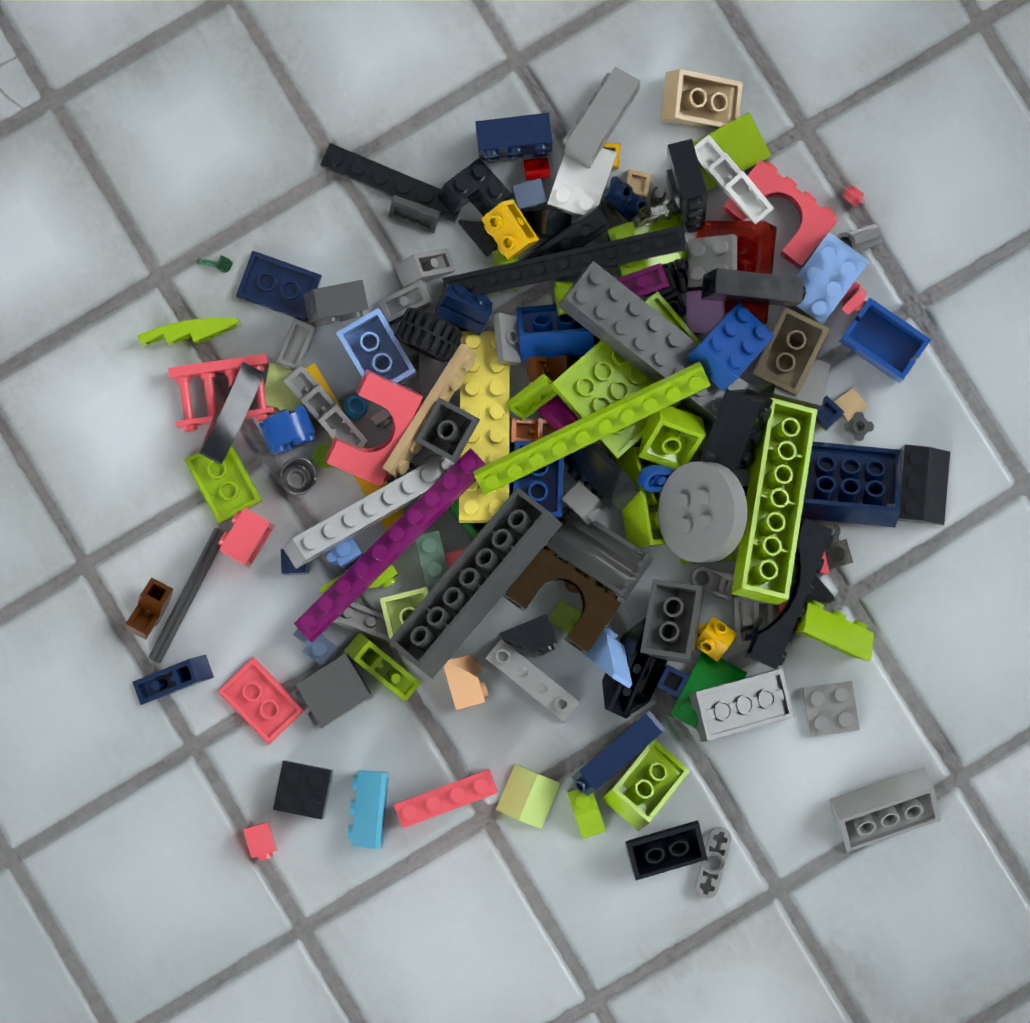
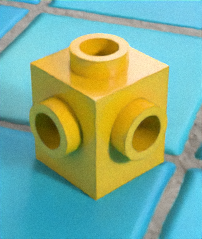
M713 616L708 624L702 622L700 625L696 647L718 662L738 633Z

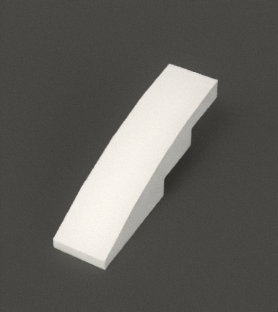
M707 135L694 146L700 165L754 224H757L774 209L744 171L738 168L710 135Z

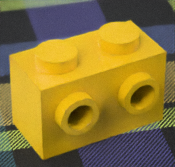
M513 199L501 202L481 218L485 224V230L494 238L498 244V250L507 260L520 256L539 241V238Z

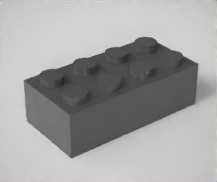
M363 279L312 289L303 294L308 323L315 322L316 327L336 321L342 322L363 316V311L369 309Z

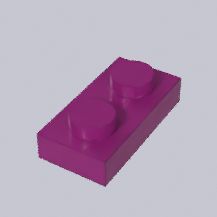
M662 263L617 278L619 282L640 298L670 287Z

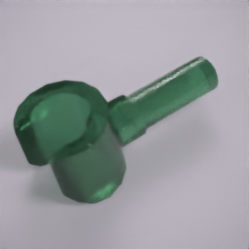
M222 255L218 262L197 258V264L212 266L224 273H227L233 264L229 258Z

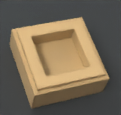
M628 169L625 183H628L633 188V192L639 198L647 199L652 174Z
M854 387L834 401L844 411L843 417L847 422L854 418L856 412H862L868 408Z

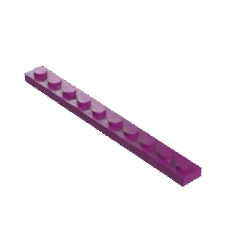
M471 448L294 623L308 641L313 643L476 481L473 471L487 464Z

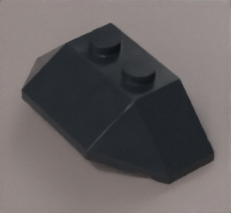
M646 618L637 623L620 638V642L625 648L632 681L631 687H626L610 677L606 672L602 679L605 709L625 719L650 702L655 686L668 661L640 653Z

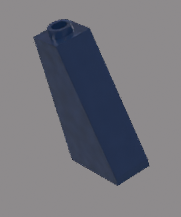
M649 710L571 777L575 781L576 788L589 796L666 729Z

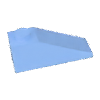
M606 627L588 653L584 655L610 677L630 688L632 681L624 645L616 639L618 634Z

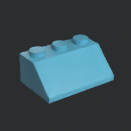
M358 770V775H353L352 789L356 790V800L351 799L350 814L354 815L353 825L349 824L347 839L352 840V846L381 849L383 847L389 772Z

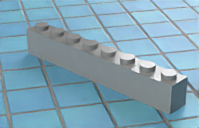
M440 455L295 536L283 547L284 551L296 569L420 499L455 463Z

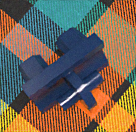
M617 176L611 178L609 188L602 195V198L607 201V207L610 210H616L628 222L635 221L638 215L644 214L648 206V202L644 198H639L633 192V188L628 183H623Z

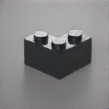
M478 158L448 180L437 197L452 214L471 202L485 216L501 202L507 201L512 193L487 165Z

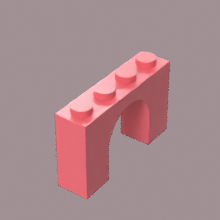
M760 160L749 173L748 177L766 199L770 197L784 198L790 201L798 210L800 216L799 230L780 255L800 270L838 221L835 218L836 214L826 206L823 208L816 203V198L809 192L805 191L803 193L797 189V184L787 176L783 178L777 173L778 169L768 161L764 163ZM729 198L722 210L742 225L747 216Z
M366 369L356 393L365 399L383 406L390 412L392 417L391 433L382 444L373 448H361L335 436L325 456V461L332 466L381 487L383 481L387 482L390 478V475L382 467L424 401H421L423 396L420 393Z
M489 768L440 788L394 804L403 829L497 794L498 790Z

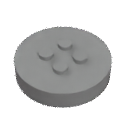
M690 462L680 466L669 476L663 486L658 505L659 526L666 544L674 554L689 562H715L727 557L734 551L745 531L747 501L740 481L731 470L714 462Z

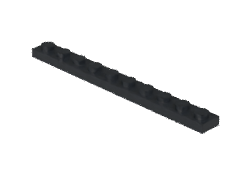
M680 225L442 278L444 289L447 283L451 285L459 284L474 295H486L581 274L584 268L592 261L605 269L687 251L683 226Z

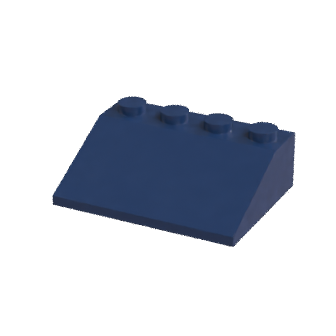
M813 441L801 518L895 528L900 514L901 450Z

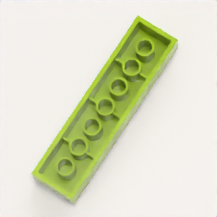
M770 398L773 400L771 405L772 413L769 419L765 421L762 429L763 437L756 445L754 451L755 458L751 465L746 496L747 523L743 537L739 542L731 594L779 605L789 600L817 409Z

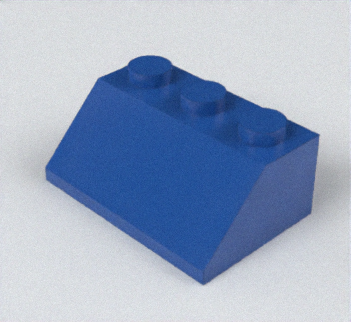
M556 304L516 307L521 360H527L528 357L534 356L546 358L563 355L583 356L594 346V335L567 313L558 316Z

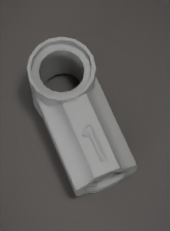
M876 223L837 235V238L840 240L848 241L850 247L857 252L883 243Z

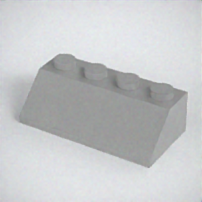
M924 767L830 799L833 815L846 852L941 820L935 788Z

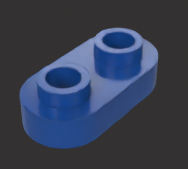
M650 465L640 471L638 483L646 491L662 492L665 482L675 470L663 465Z

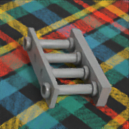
M502 639L486 657L487 661L563 722L580 703Z

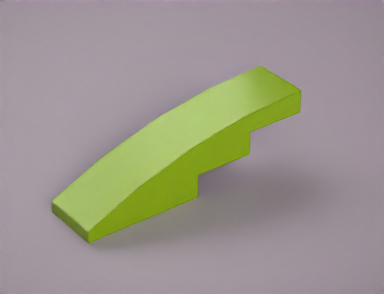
M211 317L193 319L160 326L138 334L137 337L143 347L162 339H166L167 343L173 346L191 337L194 343L199 345L242 325L238 318Z

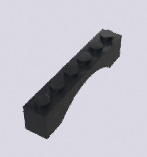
M801 518L795 554V581L791 595L779 615L765 628L753 635L745 655L746 658L773 669H778L779 665H783L787 656V652H785L788 642H792L796 634V629L794 628L797 619L800 620L804 614L806 606L803 604L806 596H810L814 589L815 583L812 582L814 576L823 567L824 559H822L824 551L825 549L828 550L832 544L833 536L831 534L833 529L807 518Z

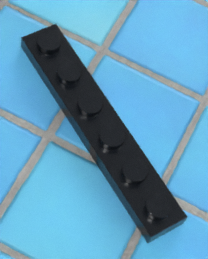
M329 143L320 164L322 168L391 197L396 195L440 211L439 217L456 223L461 209L452 214L437 197L441 189L332 143Z

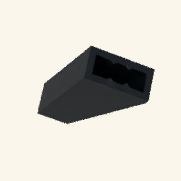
M716 268L703 275L701 300L796 306L804 300L806 287L803 286L804 278Z

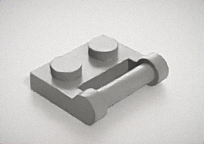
M733 597L734 629L738 633L735 637V647L750 645L751 640L744 641L745 632L741 633V627L752 625L759 617V604L766 602L746 597ZM766 603V621L768 625L776 618L775 604Z

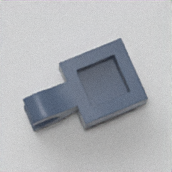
M299 629L293 634L307 645L303 652L320 666L324 665L337 648L322 634L313 643L308 641Z

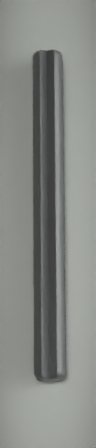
M219 528L213 530L149 654V659L156 663L162 662L221 547L218 543L225 533Z

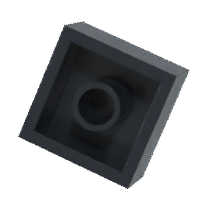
M283 760L273 810L321 820L324 819L334 770Z

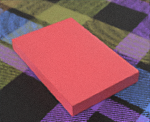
M252 657L217 691L269 745L305 711L255 657Z

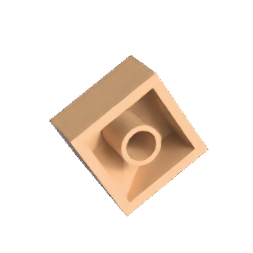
M471 654L448 660L444 665V670L456 710L486 703L484 697H488L489 694L485 681L480 683L478 673L482 672L479 659H473Z

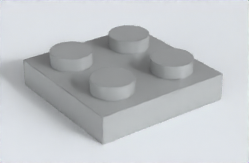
M731 234L688 239V288H702L703 275L716 268L737 270V236Z
M852 681L802 688L810 737L860 730Z

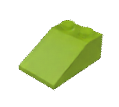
M671 212L610 228L607 230L606 235L608 241L676 227L679 226L676 212ZM688 245L687 251L618 265L619 275L623 277L662 263L663 267L668 266L676 259L685 258L687 260Z
M654 739L621 773L601 799L637 831H640L652 821L689 774L690 770Z

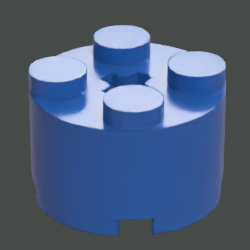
M305 405L295 407L296 411L293 413L285 410L263 420L264 423H259L269 451L273 455L278 453L284 454L294 450V444L302 443L304 445L316 440V432Z

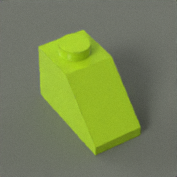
M578 789L568 791L567 795L582 839L606 832L594 793L587 796Z

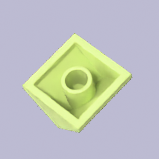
M428 587L380 598L389 640L429 593Z
M515 764L496 810L521 822L542 829L561 783Z

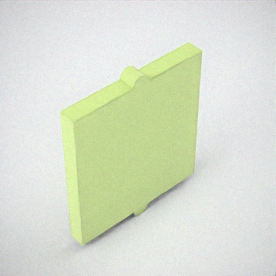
M269 363L264 387L267 406L278 408L279 411L284 409L296 411L295 407L303 405L283 381L292 370Z

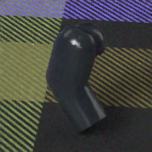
M685 258L676 259L672 263V271L680 294L691 291V288H688V278L686 275L689 263Z

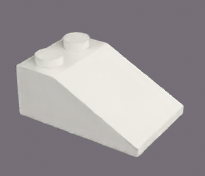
M602 148L590 168L565 154L547 203L548 208L580 218L596 206H600L617 152Z

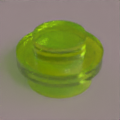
M327 443L318 445L313 452L314 462L321 468L332 467V465L325 461V456L331 446Z

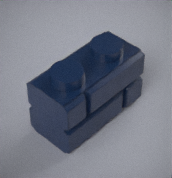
M447 283L436 304L435 316L480 335L491 316L493 302L485 295H474L468 292L462 285Z

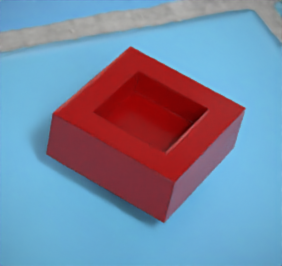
M547 157L523 160L526 180H536L539 178L543 180L550 177Z

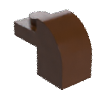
M569 355L551 358L528 357L527 374L529 382L535 381L542 374L555 381L579 360V357Z
M151 577L140 594L137 607L125 623L124 629L146 640L154 627L162 619L171 600L173 588Z

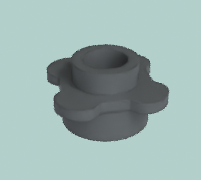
M856 412L854 418L850 422L845 423L844 429L850 432L856 441H862L868 432L873 431L874 424L868 422L862 412ZM858 424L861 425V429L857 428Z

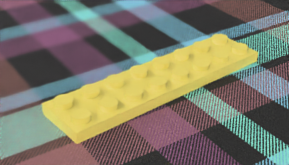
M461 331L463 334L461 343L469 346L477 357L474 366L467 371L462 379L460 386V409L474 415L480 421L459 459L471 448L486 464H489L509 454L510 410L507 408L506 402L510 400V365L497 362L495 331H482L480 335L471 331ZM476 480L459 497V523H488L509 498V484L484 495Z

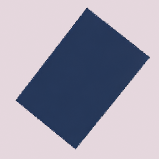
M252 250L236 297L306 322L307 313L303 294L312 289H317L322 275Z

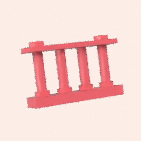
M267 354L168 368L169 378L172 381L176 380V383L179 384L184 420L175 421L176 426L179 429L183 428V432L198 430V426L211 424L215 412L218 410L213 381L216 378L215 374L225 373V376H228L230 387L242 362L261 372L264 371V367H269ZM201 377V380L204 381L208 417L194 418L189 387L191 378ZM262 378L255 395L257 409L249 410L245 419L256 418V421H263L276 414L274 407L267 408Z

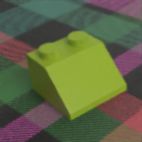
M671 406L651 414L646 422L638 457L674 470L689 463L705 437L703 418Z

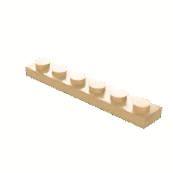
M463 343L459 345L382 467L391 477L398 479L408 471L413 457L422 448V445L415 440L439 397L449 402L454 392L460 388L462 379L467 371L474 366L477 355L469 346Z

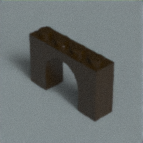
M544 546L505 592L503 598L524 611L545 583L553 580L570 583L581 596L582 611L564 640L586 654L621 605V602L617 600L618 596L609 589L603 591L596 586L598 582L587 574L583 577L576 572L577 567L567 560L562 562L555 557L557 553L554 550Z

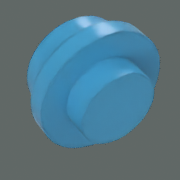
M350 396L343 403V412L348 418L359 420L367 413V404L360 396Z

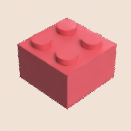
M244 507L243 511L238 510L231 521L234 524L229 533L225 531L218 544L221 545L219 551L250 568L275 526Z

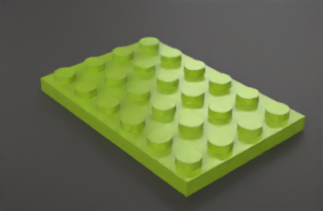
M658 291L645 301L697 344L700 343V340ZM600 340L553 381L550 386L580 420L654 384V382ZM676 402L670 406L675 408L680 402ZM649 416L598 440V442L614 460L618 459L643 437Z

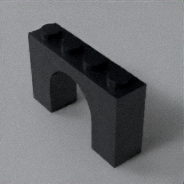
M688 139L667 145V155L671 169L666 170V180L679 226L682 225L683 230L688 233H694L705 226L708 193L693 140Z

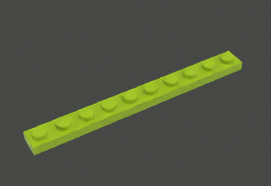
M697 362L473 471V474L483 494L486 495L711 385L701 363Z

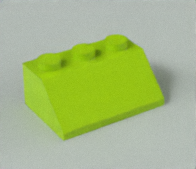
M810 600V603L804 602L803 605L806 606L804 614L800 620L797 619L794 626L797 633L854 659L870 662L874 633L867 630V624L858 620H854L853 623L845 620L846 615L836 610H832L831 613L823 610L825 605L817 601Z

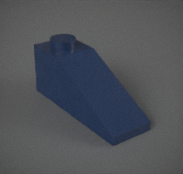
M205 654L187 659L133 681V685L140 705L210 680L214 678Z

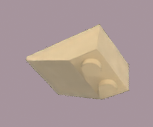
M683 69L665 72L660 121L718 129L739 117L743 82Z

